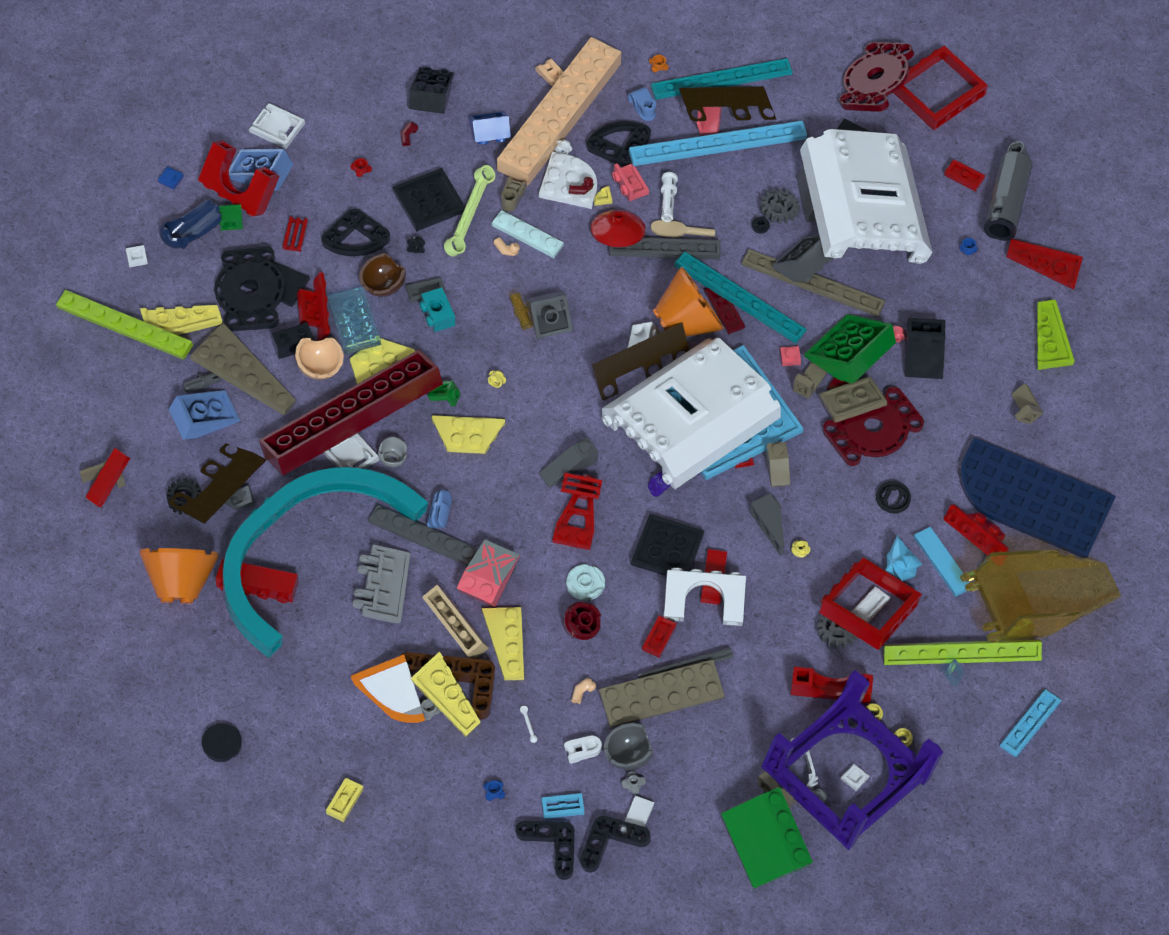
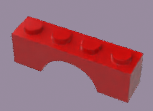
M794 667L790 695L837 700L841 696L849 676L829 678L818 674L813 668ZM861 674L870 683L861 703L870 704L873 675Z

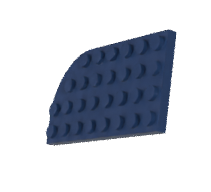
M975 437L963 458L960 470L963 491L969 502L978 512L991 520L1086 560L1116 497Z

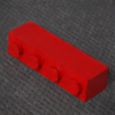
M221 559L215 578L216 586L222 591L225 559ZM242 563L240 576L246 596L252 594L264 600L272 598L280 603H293L299 583L298 574Z

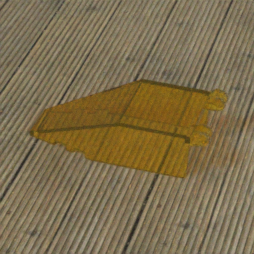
M1056 550L993 552L987 556L976 570L966 572L960 576L962 582H969L974 579L975 582H970L964 586L965 590L969 592L978 589L992 619V622H987L982 626L983 631L997 630L986 636L990 642L1051 636L1121 597L1106 563L1087 558L1080 560L1075 558V555H1061Z

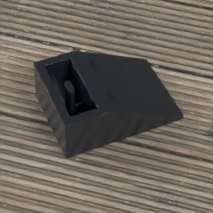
M430 67L419 68L410 89L409 109L444 114L447 108L454 72L446 69L434 70Z
M908 318L906 325L905 377L943 379L945 320Z

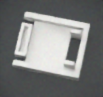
M268 103L266 109L262 110L253 122V126L249 128V132L287 149L305 125V120ZM291 126L294 127L292 132L287 137L285 133Z
M358 433L332 447L331 451L327 450L324 452L325 456L336 468H353V465L365 458L367 461L356 468L367 469L379 461V456Z

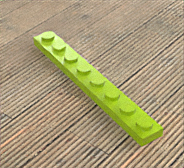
M67 290L64 291L56 303L57 308L183 360L193 347L192 341Z
M1041 639L883 645L884 665L1042 661Z

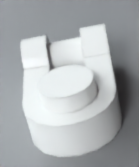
M586 736L565 742L564 747L569 753V763L572 764L597 756L602 749L600 739L596 736ZM581 747L582 751L576 752V748Z

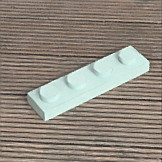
M502 210L492 222L493 227L552 258H555L564 246V242Z

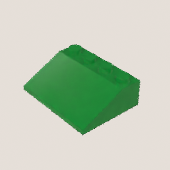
M847 314L815 343L804 356L836 379L854 384L896 343L893 325Z
M780 787L721 813L753 889L807 868L813 863Z

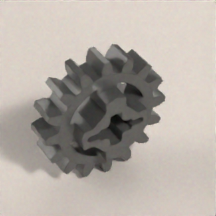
M780 188L779 192H776L775 189H772V193L767 191L766 196H762L760 203L761 214H765V219L771 218L772 223L776 220L778 224H781V221L788 224V219L794 221V217H798L800 210L799 199H795V194L789 195V190L782 192Z
M825 616L819 617V623L817 624L818 636H822V642L828 641V647L834 644L836 649H838L839 645H842L845 649L847 643L852 646L853 641L858 639V637Z

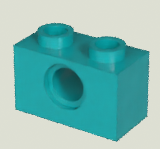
M442 287L421 294L419 306L422 313L426 312L428 327H432L434 332L455 326V314Z

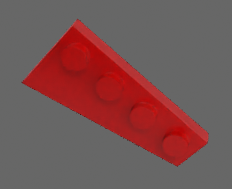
M1011 239L1007 252V258L1073 290L1075 289L1083 259L1082 256Z

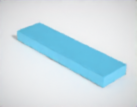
M931 527L914 534V539L955 597L972 589L971 583Z
M1045 689L1003 740L1000 747L1017 758L1062 700Z

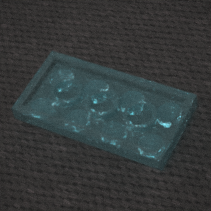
M363 287L328 296V302L345 354L381 345Z

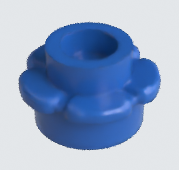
M972 238L964 239L959 247L960 251L964 252L965 255H972L978 249L976 241Z

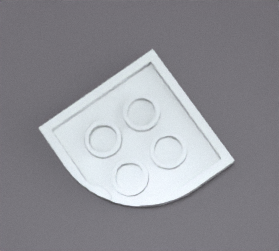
M552 152L540 188L539 198L592 209L597 193V179L592 168L577 157ZM585 177L593 178L594 186L589 192L584 195L569 194V185H581L584 183Z

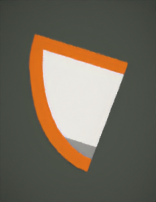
M404 654L350 676L354 685L392 719L407 723L425 721L414 683L410 680L411 674Z

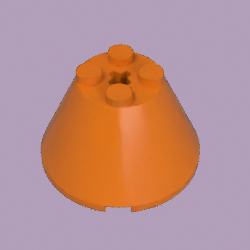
M683 267L679 268L657 306L653 309L657 318H660L662 327L667 330L683 323L686 337L723 330L722 323L708 301L701 295L695 282Z
M149 548L139 550L157 598L161 599L160 603H172L174 600H180V604L194 603V600L198 599L219 557L218 552L211 551V554L207 555L205 550L158 548V550H151V552Z

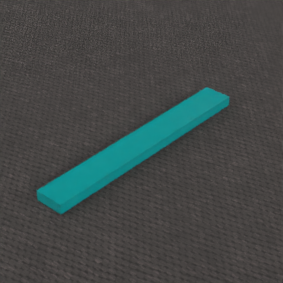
M788 58L655 82L651 83L650 86L654 99L658 100L680 96L679 88L728 87L792 75L793 71Z
M684 252L675 261L674 267L677 269L683 267L691 278L793 343L797 344L806 333L807 329L687 252Z

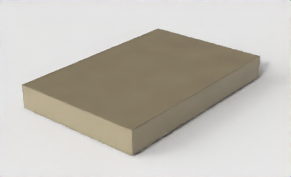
M871 376L858 380L854 384L849 383L819 394V399L835 423L887 405V400Z

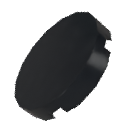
M218 723L213 725L202 736V749L209 759L216 762L229 761L237 756L242 748V738L239 731L229 724Z

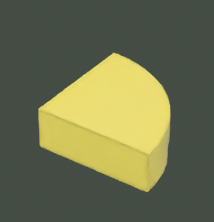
M609 186L602 188L594 198V206L612 203Z

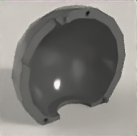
M623 724L615 728L607 736L604 743V754L609 762L615 767L626 771L637 770L645 766L654 754L646 729L642 724Z

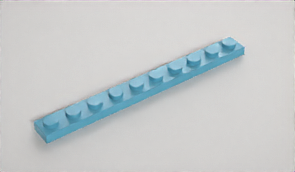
M803 121L629 147V155L632 165L638 166L807 139V132Z

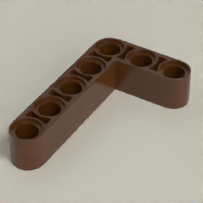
M411 652L401 654H404L406 662L411 664L408 666L411 677L435 656ZM443 656L445 663L451 668L450 670L456 681L475 683L473 710L480 720L488 718L491 713L495 665L489 660ZM464 669H469L470 671H469V672H463L462 670H464ZM484 671H489L490 673H489V674H483L482 672H484ZM481 689H487L488 691L482 692V691H480V690H481ZM483 706L485 709L480 710L478 707Z

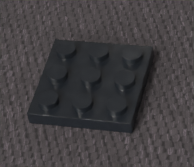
M443 168L393 187V193L416 232L460 215L465 209V205Z
M649 514L631 560V565L667 576V570L672 568H681L683 571L690 572L705 531Z

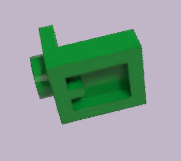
M442 381L443 385L429 392L428 398L430 401L447 400L451 407H455L460 398V391L453 381Z

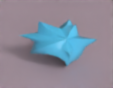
M897 535L891 550L887 553V567L885 571L903 582L915 577L917 568L923 564Z

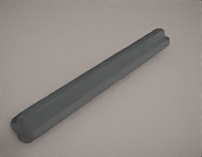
M731 648L723 649L640 673L638 678L709 660H714V663L733 658Z

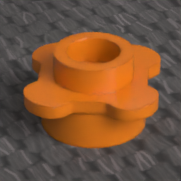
M655 55L649 59L653 72L668 70L669 66L666 64V57Z

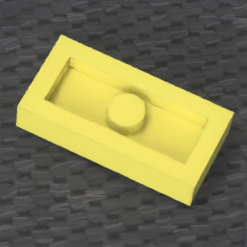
M345 778L327 807L326 814L345 822L363 792L364 787Z

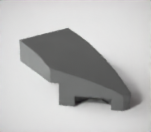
M246 486L238 489L226 501L225 505L235 510L255 505L251 488Z

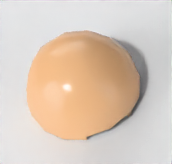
M303 338L296 347L295 358L298 368L305 376L315 380H325L339 371L343 364L344 354L341 346L334 338H325L321 341Z

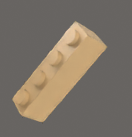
M436 585L422 597L468 657L477 659L489 649L440 586Z

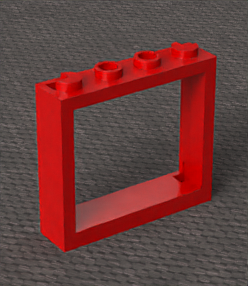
M944 45L940 49H935L928 57L922 58L913 67H909L908 78L893 93L930 128L936 130L984 97L987 93L988 85ZM943 59L973 88L937 113H933L904 85Z
M863 557L858 563L855 562L851 566L849 573L843 574L839 584L835 583L829 595L825 594L820 601L822 606L819 613L879 650L918 606L922 594ZM859 574L904 601L903 605L880 630L835 602Z

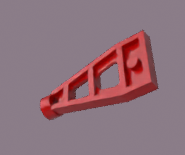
M581 475L584 477L594 478L591 475ZM579 481L580 484L594 486L595 484L585 481ZM578 487L576 491L593 494V490ZM573 495L556 523L552 543L590 550L594 537V502L592 498ZM579 498L588 500L587 510L574 508ZM574 514L584 516L585 527L568 526L571 516Z

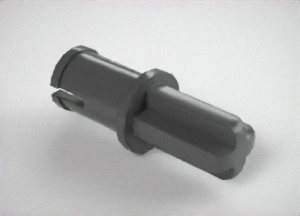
M214 373L204 376L199 375L198 378L185 382L183 388L186 393L202 388L205 390L207 386L221 382V377L213 379V377L218 376Z

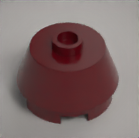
M586 602L573 603L566 610L563 620L564 630L572 638L580 640L592 639L601 628V613L593 604Z

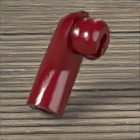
M408 122L400 133L402 146L411 145L410 134L418 131V125L414 124V122Z
M585 177L584 183L581 185H569V194H586L594 186L593 178Z

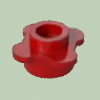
M363 158L356 159L350 165L351 170L356 172L357 177H362L363 174L372 171L368 161Z

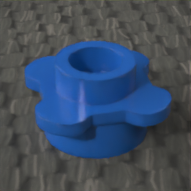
M493 780L484 784L486 800L492 801L496 798L503 799L505 797L502 781Z

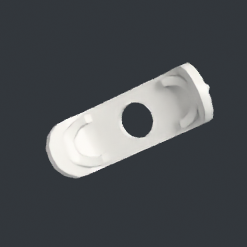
M808 751L804 754L810 772L806 787L814 791V786L818 784L816 782L818 776H815L814 766Z

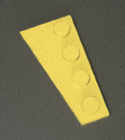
M218 305L193 306L192 308L175 307V309L160 307L156 308V310L140 308L143 322L175 335L223 323Z
M521 607L482 608L504 680H524Z
M440 652L411 677L410 680L465 737L481 723Z

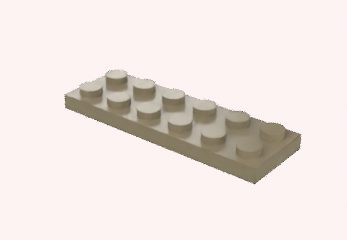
M714 660L599 689L610 728L725 697Z

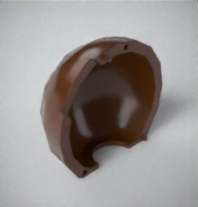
M379 254L369 259L361 268L359 274L360 284L371 295L378 297L391 296L398 292L404 284L406 270L402 265H397L388 254Z

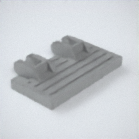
M373 544L369 556H360L359 561L370 566L363 565L358 567V573L366 575L367 579L365 589H356L354 595L361 599L371 600V602L364 600L353 601V607L362 610L361 616L400 624L411 553Z

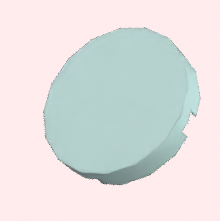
M582 564L570 570L566 586L568 592L573 597L589 601L602 594L605 588V578L597 567Z

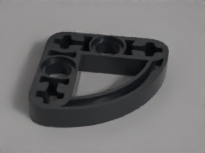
M631 121L610 123L596 130L588 138L586 148L588 152L624 167L632 164L631 158L624 161L628 156L629 147L632 144L646 145L651 137V129L647 125ZM643 131L646 132V134H643L641 139H639L640 133H643ZM615 132H633L623 148L602 139ZM613 150L615 151V154L608 155L606 154V151Z
M358 209L347 211L322 235V245L324 248L339 255L352 257L372 254L390 242V232ZM356 215L358 216V219L353 218V219L351 220V216H353V217H355ZM365 225H371L373 226V229L368 231L364 230L363 227ZM339 227L347 228L345 232H339L337 229ZM355 229L373 241L361 246L340 244ZM379 235H380V236L385 235V239H384V238H380V239H379Z

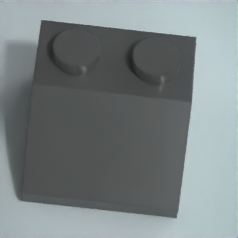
M559 291L526 299L529 317L537 339L573 331L567 296L564 292Z

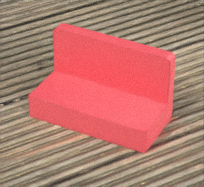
M703 107L707 120L697 121L700 135L719 134L722 107ZM698 111L697 119L702 118V113Z

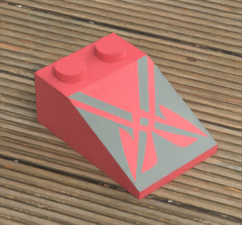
M484 540L464 571L457 586L458 591L495 608L520 554Z

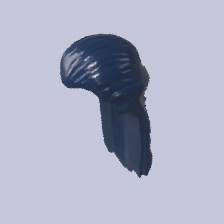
M206 200L178 219L174 218L170 222H165L159 231L162 241L171 248L185 249L188 243L202 237L220 223L222 214L218 213L220 210L219 206L211 204V200Z

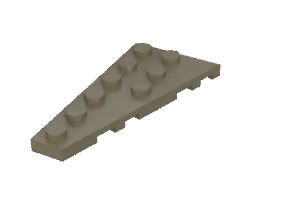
M224 323L191 354L190 359L282 415H285L295 404L296 400Z

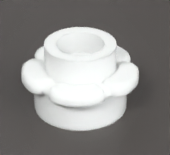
M565 139L558 140L555 151L568 155L572 151V146Z

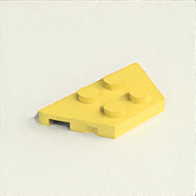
M376 338L350 358V364L357 384L412 354L415 350Z
M432 416V422L447 452L486 454L491 443L505 425V419Z

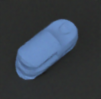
M439 490L435 493L427 527L435 529L447 526L452 502L448 491Z

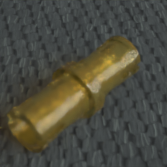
M512 294L509 299L514 308V315L518 317L522 330L532 328L533 323L528 315L529 310L524 305L521 294Z

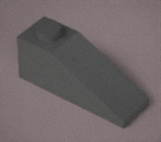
M587 437L569 447L544 468L539 475L550 488L564 480V473L576 474L598 461V450Z
M768 494L752 502L749 512L781 556L784 552L781 505L777 499Z

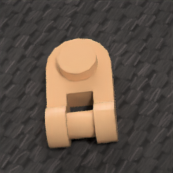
M552 59L547 60L544 65L540 64L535 67L536 72L551 86H554L564 73Z

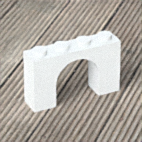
M681 568L667 570L664 618L671 621H683L687 594L697 586L706 585L715 588L723 598L722 625L742 626L746 576H742L741 573L737 572L726 575L720 571L703 573L702 570L693 569L691 572L683 571Z

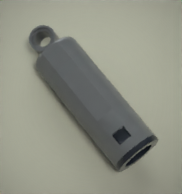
M1020 141L1011 143L1007 148V153L1002 155L984 224V232L993 239L1008 241L1013 239L1017 232L1032 170L1030 156L1024 143Z

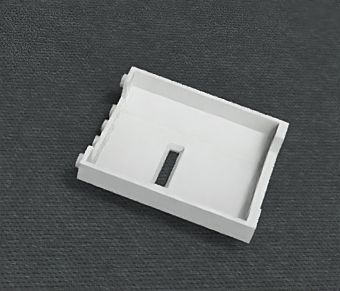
M829 129L824 131V135L814 138L812 136L807 138L800 152L824 257L842 258L847 248L853 247L858 249L912 252L908 258L909 262L919 264L927 262L933 252L907 148L900 141L898 135ZM861 189L896 191L897 197L866 195L861 193Z
M707 338L603 407L602 421L614 431L618 429L617 426H621L629 438H633L642 450L645 449L649 453L653 461H657L662 466L663 481L677 489L781 418V406L778 400H773L769 393L771 387L768 382L720 338L713 340ZM673 387L697 411L691 415L666 390Z

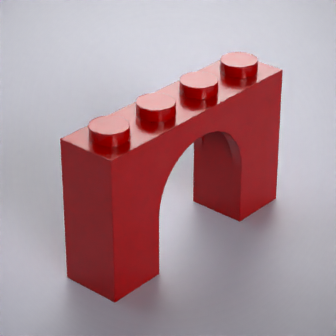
M224 140L213 142L198 181L203 183L205 188L217 192V195L221 198L231 201L232 205L241 204V208L248 215L255 217L264 214L280 176L267 167L255 170L245 192L238 190L232 184L229 176L230 165L237 149Z

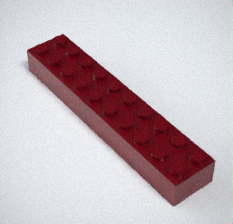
M420 350L413 352L261 438L259 443L264 457L282 476L443 385L439 367Z

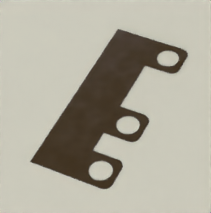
M764 86L679 88L689 118L692 121L707 120L703 107H731L736 120H750L751 115L747 106H758L761 116L765 120H777L775 114L773 117H767L763 113V110L766 108L773 111ZM743 109L747 116L745 118L739 117L736 114V110ZM692 110L700 111L702 118H694L691 114Z
M683 323L592 364L601 399L604 401L618 394L616 378L642 366L644 367L646 378L651 376L648 369L652 364H657L659 370L663 368L661 357L671 353L674 361L680 351L688 352L689 347ZM608 385L614 387V393L611 396H605L603 393L604 388Z
M225 443L219 451L221 454L233 459L227 467H224L215 461H208L200 469V472L214 480L195 499L178 492L169 500V505L205 524L267 459L237 447L235 454H228L225 448L230 444ZM208 465H215L218 467V471L210 474L206 472V467ZM177 497H184L187 503L183 506H178L174 503V500Z

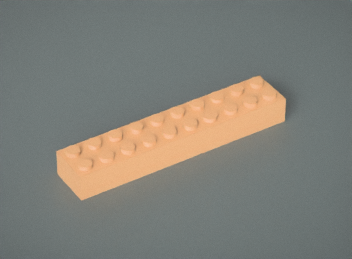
M591 37L497 158V171L519 182L525 181L527 186H529L551 157L552 152L555 151L557 141L567 136L621 65L622 52Z

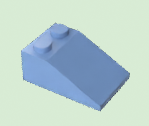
M240 149L230 166L229 176L231 180L250 185L255 170L267 167L280 176L274 191H279L294 164L284 149Z
M226 390L178 395L169 408V412L183 440L198 438L240 422Z

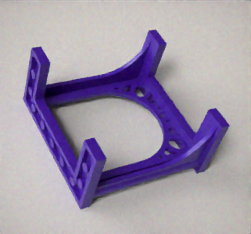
M856 670L850 674L837 701L796 738L789 742L781 733H778L773 738L761 766L847 850H850L855 845L858 837L920 783L924 786L930 780L944 753L938 744L927 739L916 756L915 752L904 745L898 736L889 731L883 722H880L873 716L872 712L861 704L870 683L865 676ZM849 718L857 723L856 728H851L848 725ZM841 720H842L843 728H840V727L837 726V725H840V724H841V722H840ZM848 733L867 739L880 750L888 766V781L883 791L863 809L858 808L852 803L841 820L788 767L822 739L834 734ZM900 764L906 770L897 771L893 768V765ZM893 776L898 777V780L895 781V779L893 778Z

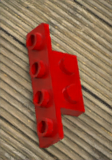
M319 272L313 280L314 292L300 289L297 293L300 324L308 323L309 326L317 327L318 341L324 340L330 334V326L328 325L329 311L327 310L328 296L325 290L326 280L324 279V272Z
M955 504L950 505L944 516V521L996 563H1002L1009 548L1001 542L1006 535L1000 531V527L990 523L986 516L981 513L967 515Z

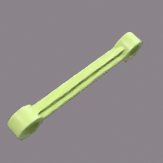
M489 165L476 169L474 173L476 183L453 237L447 239L444 243V249L449 256L454 257L465 251L464 237L486 185L495 179V172ZM452 241L456 246V250L452 246Z

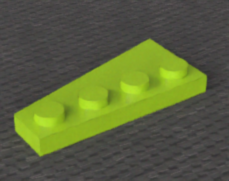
M1056 299L1038 302L1037 370L1074 365L1075 360Z

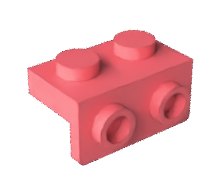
M618 163L614 165L613 179L619 183L622 195H626L629 202L649 194V189L635 166L630 164L620 168Z

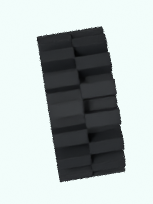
M183 478V482L177 479V484L173 481L171 487L167 488V502L169 504V500L178 492H188L192 495L191 498L195 499L201 493L200 486L198 487L197 482L193 484L192 479L187 482V478ZM175 498L174 503L178 506H183L187 501H179ZM169 505V508L173 509V512L176 513L178 511V513L182 515V511Z

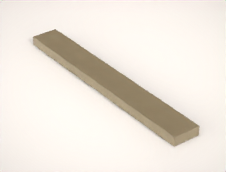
M751 249L747 251L742 261V266L879 317L885 304L883 299L817 274H813V278L807 282H793L773 269L772 265L777 259Z

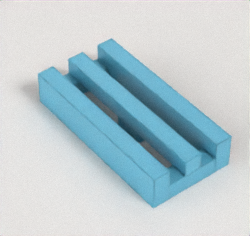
M582 793L542 797L544 819L584 815ZM579 800V803H562L559 805L547 806L548 803Z

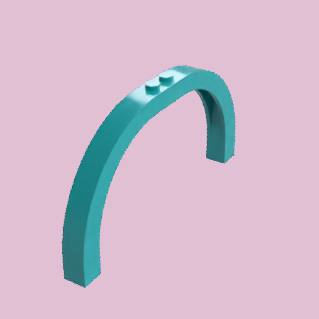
M340 467L318 470L286 484L272 497H267L262 506L255 508L250 513V516L236 531L228 546L223 567V594L227 610L237 629L255 648L268 658L282 647L283 636L265 622L247 600L241 583L240 571L244 557L252 544L292 507L310 497L324 493L354 492L379 499L389 504L406 518L417 522L427 512L428 501L404 483L390 476L361 468Z

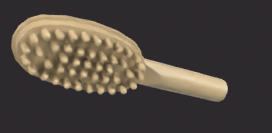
M658 220L651 224L652 232L658 236L681 237L684 234L715 237V229L686 227L683 223L677 221L664 222L663 220Z

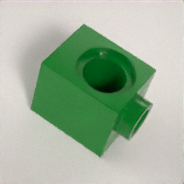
M241 204L219 206V213L222 214V220L219 223L221 231L243 229Z

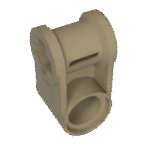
M508 177L501 194V207L503 210L511 212L517 208L521 197H523L526 191L527 182H519L513 180L512 177Z

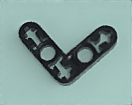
M607 816L597 817L592 825L580 859L581 867L586 872H595L599 868L609 839L637 847H646L651 842L650 831L646 827ZM606 823L607 827H604L603 830H600L599 825ZM621 827L628 829L627 834L624 836L617 834V830ZM644 833L646 838L639 840L638 836ZM594 840H600L602 845L600 848L594 849L591 847V843ZM592 853L594 854L593 863H591L590 866H587L585 861L590 860Z
M519 822L515 829L518 839L522 841L556 842L555 874L562 880L571 878L574 868L575 830L573 825L567 822ZM523 827H527L526 835L522 834L521 830ZM534 827H536V835H533ZM542 828H548L551 833L548 836H542L539 831ZM565 828L568 829V832H571L567 834V841H563L562 832ZM562 847H567L571 852L569 855L564 856L559 853V850ZM562 861H566V869H568L565 874L562 873V870H558L562 869Z

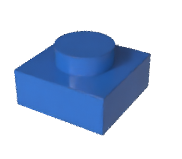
M167 167L158 178V183L174 190L184 176L183 173Z

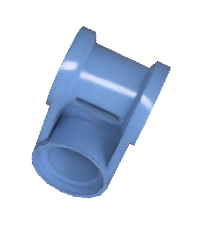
M646 87L628 94L629 102H632L633 108H635L643 120L651 121L656 117V101L652 98Z

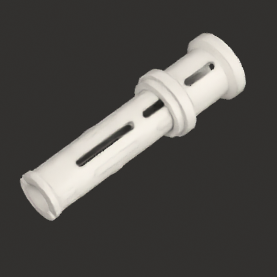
M666 172L662 175L663 185L661 193L663 194L661 219L664 222H671L673 220L674 196L677 193L676 183L678 181V176L673 172Z

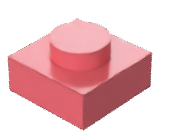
M799 346L780 347L782 366L801 365Z

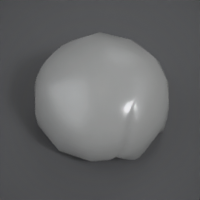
M396 437L385 438L381 442L378 451L380 462L386 467L391 468L401 466L407 457L406 443Z

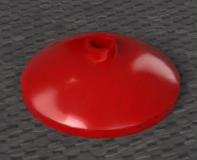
M605 211L596 216L591 222L592 236L598 242L607 246H631L641 241L645 236V223L640 217L629 211Z

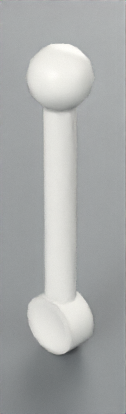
M521 706L520 712L524 715L531 736L530 741L535 743L538 738L534 735L527 714L528 708L527 706Z

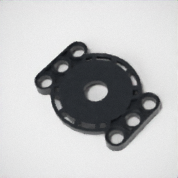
M271 247L227 250L221 255L224 268L217 276L214 291L219 306L228 313L224 322L231 331L275 328L279 324L278 313L274 309L280 304L285 294V282L280 269L273 263L276 257ZM265 253L272 254L269 259L262 258V255ZM246 255L253 256V259L250 261H246L243 258ZM230 256L235 258V260L231 263H227L225 261V259ZM273 269L278 273V276L272 271ZM246 281H254L259 285L258 290L253 294L243 293L241 287ZM282 281V289H279L278 283ZM218 287L221 288L222 294L218 295ZM270 315L275 316V320L272 322L265 320ZM251 317L257 319L253 324L247 323V320ZM232 319L238 320V323L234 326L228 324Z

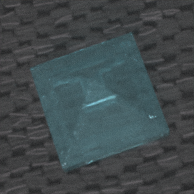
M953 659L944 674L951 684L957 687L965 671L957 660ZM954 672H958V673L956 674L955 678H954V677L952 676L953 673H954Z

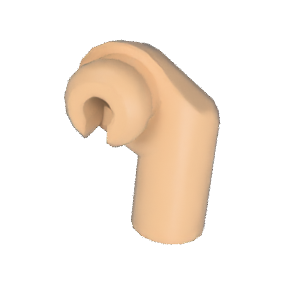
M500 237L496 238L493 242L503 255L515 256L519 253L520 246L517 243H512L510 246L506 245Z
M590 678L581 681L575 686L571 701L580 704L583 693L586 690L590 692L595 690L596 683Z

